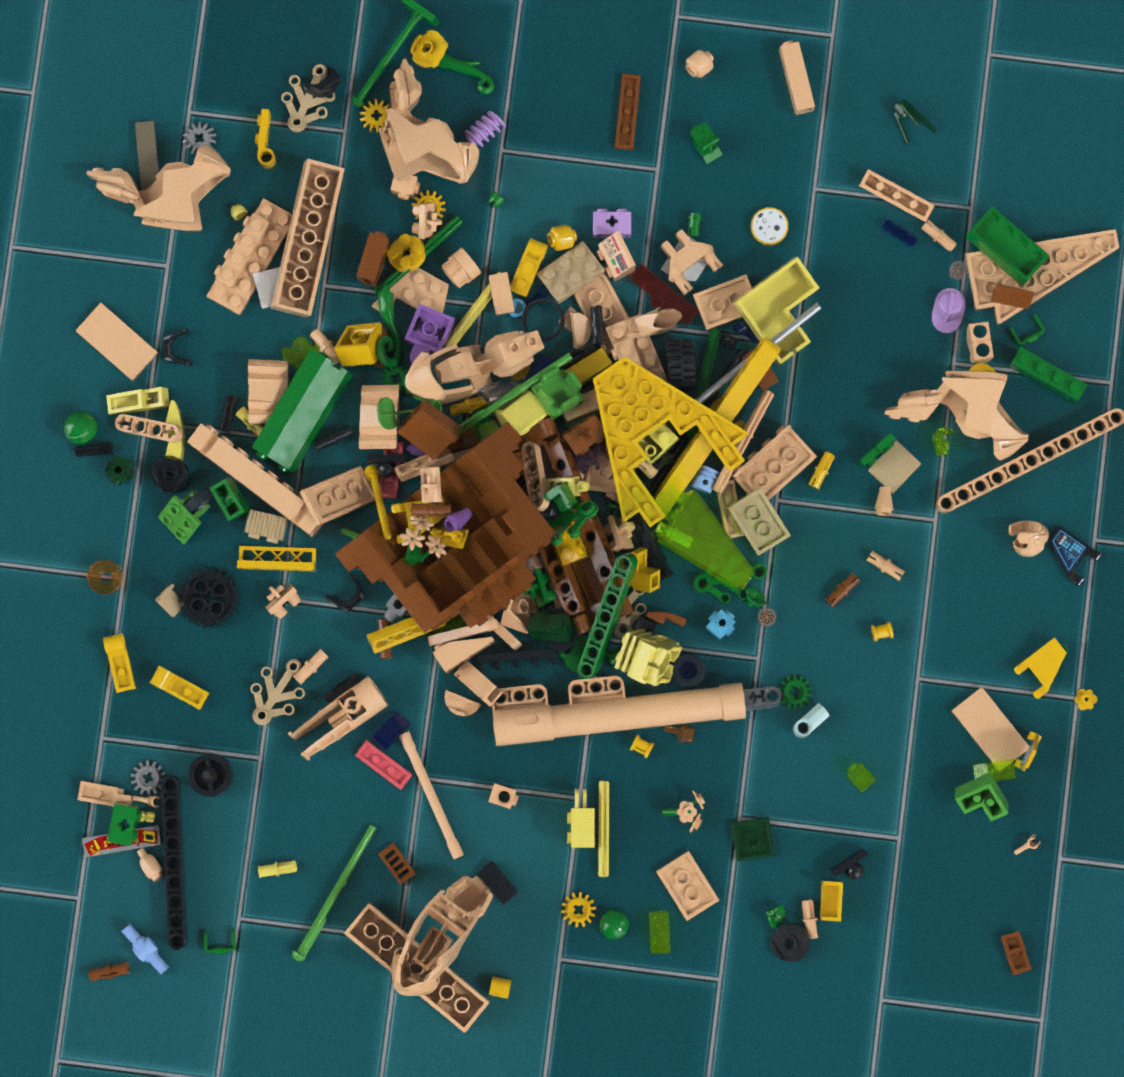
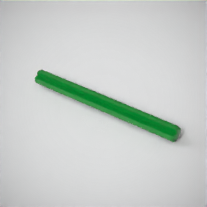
M459 216L452 218L424 244L426 256L463 224ZM411 269L405 270V272L393 271L374 289L375 293L379 295V292L383 291L384 285H389L391 288Z
M711 329L695 399L706 391L710 385L721 331L718 329ZM697 425L688 430L687 437L693 438L699 430Z

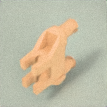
M681 229L676 233L675 237L683 248L676 252L671 244L666 241L661 245V249L670 259L668 280L672 283L674 282L683 295H686L693 287L683 276V272L700 259H704L713 272H716L718 268L720 269L723 264L713 253L714 248L712 245L691 241Z

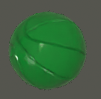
M76 411L66 418L64 433L72 443L86 444L96 436L98 429L97 421L90 413Z

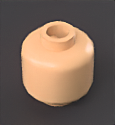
M697 50L686 59L685 68L692 77L702 78L713 69L712 61L714 58L708 51Z

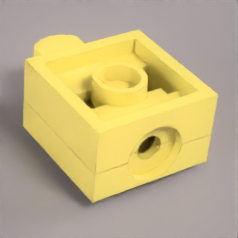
M575 789V808H571V812H567V824H571V832H567V844H571V848H595V808H587V789H583V808H579V789Z

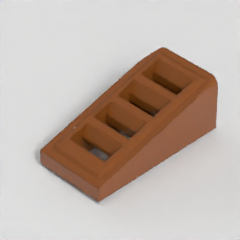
M394 842L378 854L400 885L416 874ZM394 849L396 853L386 859L385 855ZM399 856L400 859L393 865L389 863L394 858ZM403 862L404 866L395 871L394 868ZM408 869L409 872L400 878L399 874Z

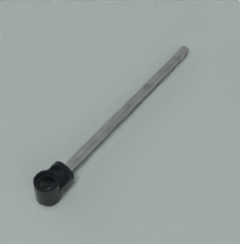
M818 303L814 304L770 340L778 344L821 310V307ZM749 357L695 400L702 404L735 378ZM668 420L666 422L667 425L674 433H677V430L674 428L670 420Z

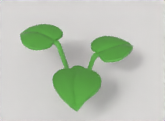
M405 376V390L409 395H412L413 400L423 401L425 399L442 411V405L439 400L426 399L410 392L405 384ZM384 397L379 400L377 405L378 421L383 428L393 429L397 426L396 415L411 413L414 409L395 412L393 401L388 397Z

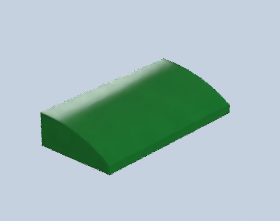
M993 206L965 236L1022 287L1050 256Z

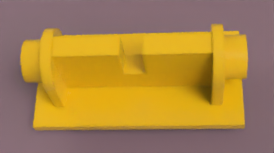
M441 526V528H433L430 531V535L434 539L439 536L440 543H445L446 547L463 549L469 530L461 529L460 531L454 530L449 532L445 527Z

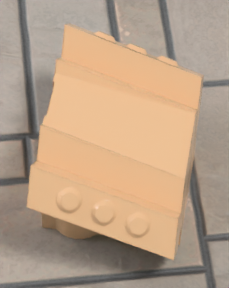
M248 360L249 423H267L290 384L288 361Z
M362 385L359 449L397 448L400 415H396L397 426L395 428L385 429L378 421L377 405L381 398L388 397L395 405V412L400 411L399 385Z

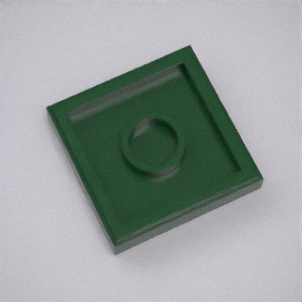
M769 817L730 823L737 862L775 856Z

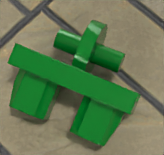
M535 569L533 575L536 579L530 583L532 587L524 594H530V598L535 600L538 609L543 608L546 603L553 602L556 599V594L553 589H546V586L551 583L550 574L541 573V569Z

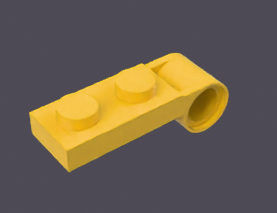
M262 109L261 114H258L257 126H260L259 133L255 135V144H258L257 158L260 165L265 169H270L276 164V157L273 151L267 148L271 112L268 109ZM264 155L272 156L269 162L262 161Z
M530 238L510 285L511 291L527 297L549 245Z
M123 633L104 637V648L108 654L116 693L136 689Z
M158 666L149 682L201 710L210 694L161 666Z

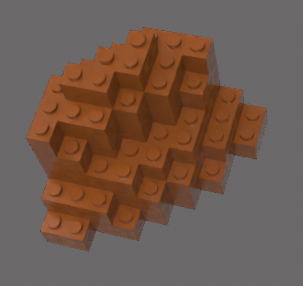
M507 422L440 473L444 505L451 504V514L468 508L473 515L461 528L469 530L463 549L444 547L446 555L441 554L440 558H437L436 554L432 553L422 563L418 561L415 565L407 564L403 560V556L407 551L408 545L402 546V543L398 544L396 540L397 535L407 534L408 522L406 511L393 513L391 510L387 513L392 534L391 539L387 540L384 538L379 519L335 553V555L348 572L354 568L357 571L361 569L372 584L377 580L380 582L385 581L425 633L430 629L432 631L436 630L458 614H460L470 628L476 624L480 627L488 621V615L492 617L498 611L508 606L510 598L514 600L522 593L528 591L532 587L530 583L536 578L525 563L528 562L529 557L532 558L540 552L538 549L540 546L544 548L552 542L550 538L556 533L515 481L520 477L519 472L524 469V466L513 453L518 449L516 444L522 441V439L510 423ZM421 488L402 503L422 500ZM446 517L440 520L438 523H436L433 527H430V531L435 527H445L444 520H446ZM428 530L420 534L425 537L424 540L420 541L423 545L421 548L422 554L429 550V546L425 544V542L430 541L428 538L430 531Z

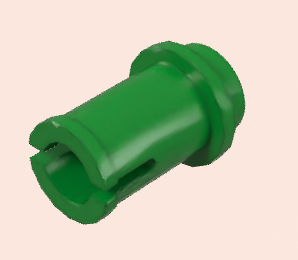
M690 213L687 217L689 219L687 236L699 237L700 221L702 220L701 214Z

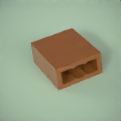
M375 231V234L369 233L356 274L359 283L375 288L378 286L387 258V251L390 248V242L386 234Z
M424 399L404 419L398 433L435 460L439 455L443 456L451 443L455 444L460 437L458 433L461 426Z

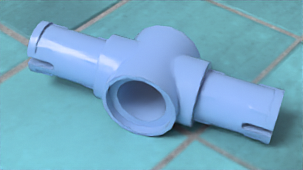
M131 924L121 931L133 944L132 950L142 962H150L160 974L169 968L158 955L157 945L148 936H141Z

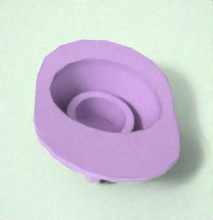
M947 288L939 292L935 299L932 323L942 333L955 331L962 322L965 299L960 291L954 288Z

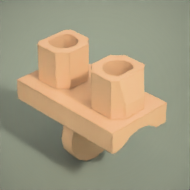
M429 202L413 206L414 216H419V222L413 223L412 233L417 234L419 239L432 237L434 232H436L437 225H442V220L437 219L435 203Z
M440 467L420 468L422 503L442 502Z
M610 515L607 518L609 523L604 527V530L608 536H614L615 538L610 542L611 550L617 552L623 549L631 550L634 548L630 538L632 537L631 532L635 529L634 523L624 522L622 518H615L614 515Z
M291 584L285 590L282 585L276 589L270 586L269 590L272 593L267 596V599L271 602L265 608L271 615L274 614L281 619L287 614L286 609L282 605L288 601L294 607L301 599L296 593L297 590Z

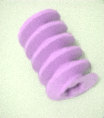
M488 111V117L483 115L481 117L482 122L477 120L475 122L476 127L471 125L470 131L465 130L464 135L467 142L483 147L482 140L489 142L488 135L494 138L493 131L495 130L500 133L499 126L501 125L506 128V125L497 114Z

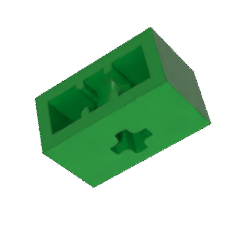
M232 477L225 478L209 488L228 521L236 520L249 512L250 507Z
M121 801L114 803L107 842L131 846L134 841H137L139 830H136L137 822L140 823L142 811H139L140 805ZM124 820H127V824H130L127 828H124L125 824L122 823Z

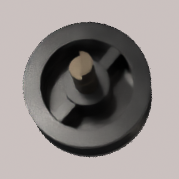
M204 754L193 761L189 768L188 778L191 787L198 794L215 797L229 789L233 780V770L230 763L224 757L216 754Z

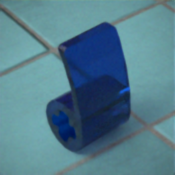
M395 712L373 735L372 739L387 751L410 726V723L400 713Z

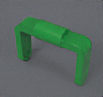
M1036 314L1032 316L1041 331L1027 336L1025 340L1020 341L1013 328H1009L1018 346H1023L1026 343L1031 344L1038 340L1039 336L1045 332V328Z
M232 929L231 948L224 946L208 949L207 931H204L205 952L222 955L235 951V929Z

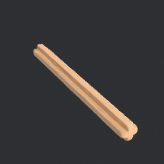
M764 390L743 429L749 435L735 444L741 455L744 453L774 396L769 390ZM724 465L712 489L717 493H722L735 468L729 472Z

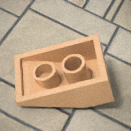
M492 637L453 641L446 644L442 642L434 647L436 651L433 654L446 674H448L466 660H469L495 643Z

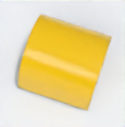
M493 976L489 995L508 999L512 979Z

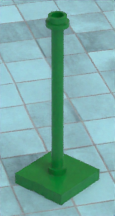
M401 0L404 7L412 12V18L356 97L352 96L351 103L358 108L364 105L362 101L417 22L424 20L435 29L440 22L437 17L414 0Z

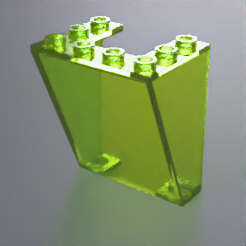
M691 490L681 493L676 500L678 506L675 510L671 509L666 517V520H668L665 527L661 526L656 533L658 537L656 541L730 587L744 590L755 572L698 492Z

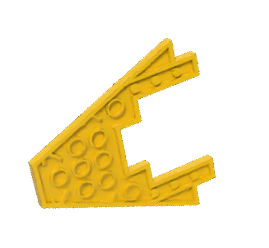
M622 357L593 378L622 520L624 522L640 512L649 527H652L666 517L633 469L648 459L638 441L668 420H670L679 435L697 425L729 472L745 461L735 447V444L748 436V432L627 357Z

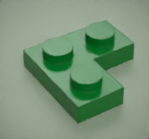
M890 433L861 458L858 463L862 467L866 465L870 467L878 460L876 458L877 455L881 452L884 455L894 446L892 442L896 438Z

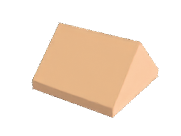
M522 593L516 599L512 600L510 598L508 600L510 604L504 608L500 625L527 634L530 613H536L538 609L535 600L530 598V594L525 595Z

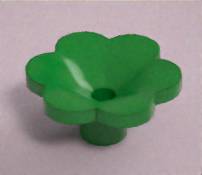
M752 587L745 590L746 598L748 599L747 604L750 607L753 605L759 607L766 604L765 596L756 588Z
M783 905L773 907L772 910H768L766 916L769 917L770 927L773 929L781 926L783 923V918L786 915Z

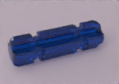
M888 219L882 226L885 231H890L893 236L903 242L906 241V244L911 247L917 242L918 238L913 234L909 235L908 231L897 224L895 226Z

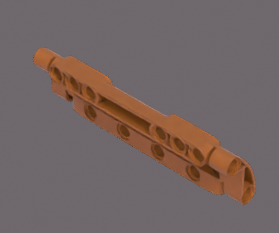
M551 417L544 419L531 427L528 433L519 436L522 441L516 444L518 449L513 453L522 465L521 448L524 443L531 441L540 446L546 479L579 476V481H583L570 448L564 437L560 435L554 419L552 420ZM562 460L566 464L565 469L561 467ZM536 463L532 465L533 471L536 469ZM523 469L519 472L520 477L515 481L528 497L527 485H523L521 482L522 476L525 478ZM537 482L534 483V489L538 485ZM587 491L580 492L581 504L587 500L591 501ZM597 514L587 519L579 529L588 557L572 563L575 573L571 564L563 566L557 549L552 542L544 548L539 547L565 612L572 618L578 635L591 630L616 561ZM591 531H593L595 534L594 540L590 537ZM559 565H560V566L562 567V569H563V573H562V574H560L559 571H558V566H559ZM605 567L610 569L609 576L605 573ZM618 576L617 581L620 585H622L623 579L620 576ZM566 583L570 586L569 592L565 588ZM580 585H581V587H582V589H583V592H584V594H585V597H586V599H587L588 604H589L590 607H588V605H587V602H586V600H585V598H584V595H583V593H582V590H581V588H580ZM612 594L611 600L616 603L617 598ZM627 596L619 618L634 612ZM573 601L578 605L577 610L573 607ZM605 612V618L610 621V614Z

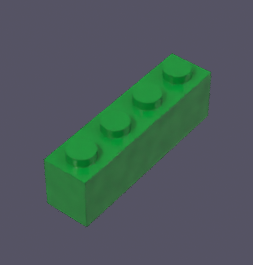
M1023 347L1016 351L1008 367L1073 404L1079 401L1087 387L1086 383Z

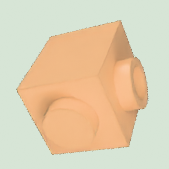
M394 175L390 189L391 194L398 195V198L403 200L414 199V195L419 193L420 183H418L417 176H410L403 181H397Z

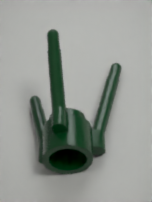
M905 99L893 107L895 111L893 116L898 122L907 145L910 142L901 117L903 119L910 117L919 127L920 123L914 117L915 115L933 132L937 131Z

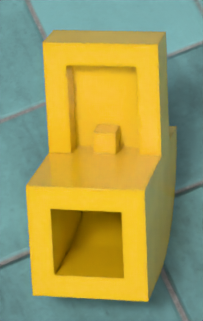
M640 547L632 551L631 553L636 556L638 564L630 585L638 591L647 593L660 588V569L647 567V548Z

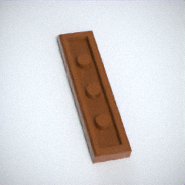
M622 74L614 149L633 151L641 75Z

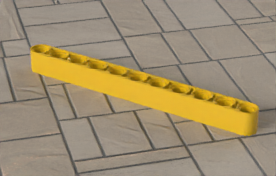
M764 337L712 411L732 422L779 355L781 347L767 337ZM700 429L652 496L665 516L669 513L713 449Z

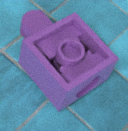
M418 305L405 336V342L413 345L410 353L412 364L421 352H429L431 354L445 348L455 324L454 317L424 305Z

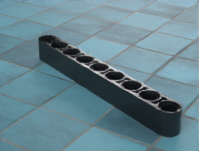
M169 776L164 778L161 783L167 930L169 946L173 950H180L186 947L188 943L182 793L180 780ZM169 780H174L176 783V787L172 791L168 790L166 786ZM170 799H174L177 803L174 810H170L167 806ZM172 818L178 823L174 830L168 826V822ZM172 838L178 840V847L176 849H172L169 846V841ZM173 857L179 860L177 868H172L170 865V860ZM173 877H177L180 880V885L177 888L171 885ZM175 896L181 899L179 907L172 905V899ZM175 916H179L182 919V924L179 927L174 926L172 922ZM176 935L183 939L181 946H176L173 942Z

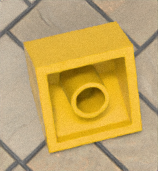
M381 322L347 325L334 347L342 366L353 367L376 364L378 360L376 345L378 339L382 336Z

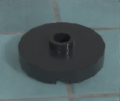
M164 456L154 463L151 469V479L163 491L175 493L181 491L187 484L189 469L181 459L174 456Z
M787 923L774 931L771 947L779 959L793 963L807 955L810 948V938L803 927L794 923ZM789 939H792L794 941L793 946L789 944Z

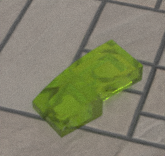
M1013 759L973 765L975 779L989 772L995 781L1016 778Z
M649 912L651 954L670 953L669 912Z

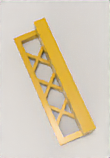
M239 546L237 568L316 572V548ZM244 550L253 551L256 557L253 560H243ZM266 551H271L276 557L272 561H264L260 556ZM284 552H291L295 558L290 562L282 561L280 556ZM304 552H312V562H302L299 557Z
M413 617L367 634V639L375 654L425 633Z

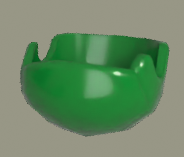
M611 909L602 915L599 929L603 937L608 940H619L626 935L629 920L622 911Z

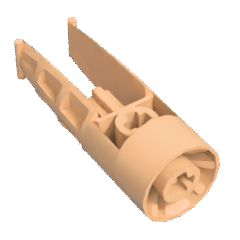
M367 676L334 699L325 708L319 710L317 714L308 721H305L293 733L288 732V735L297 740L328 719L334 729L301 753V756L309 761L310 756L320 750L322 751L328 745L356 729L387 707L388 703L372 679Z

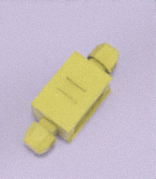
M579 476L546 479L548 491L561 483L568 485L574 497L581 496L580 492L589 490V482L579 481Z

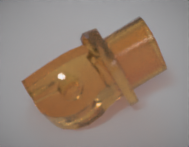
M683 724L680 729L664 726L663 731L678 735L679 743H691L695 728L688 727V724Z

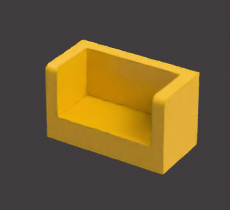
M821 882L820 920L841 922L843 882Z

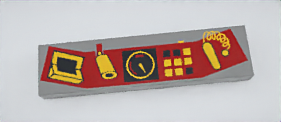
M159 825L136 829L139 830L138 838L131 846L107 842L108 834L82 838L84 856L86 858L161 845Z

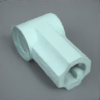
M818 703L794 724L793 732L797 737L805 738L830 715ZM799 724L807 726L806 733L803 734L798 731Z

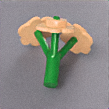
M694 790L692 792L696 798L695 800L688 803L682 801L679 805L680 808H663L662 810L663 816H680L679 819L682 823L691 822L693 825L689 831L690 833L693 829L698 830L702 826L700 813L695 820L693 819L697 814V810L693 805L699 803L701 809H704L703 804L705 803V797L701 793L696 794Z

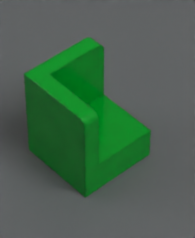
M566 483L558 484L544 494L547 501H555L561 512L567 511L578 503Z

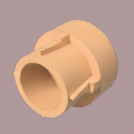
M460 248L448 258L449 260L442 265L445 274L459 288L481 274L478 266L463 248Z

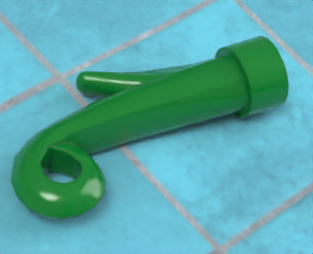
M446 53L440 60L438 67L442 69L453 70L479 79L477 89L480 93L490 94L494 90L493 79L485 72L473 67L480 65V61L455 59ZM487 83L489 87L484 88L482 85Z

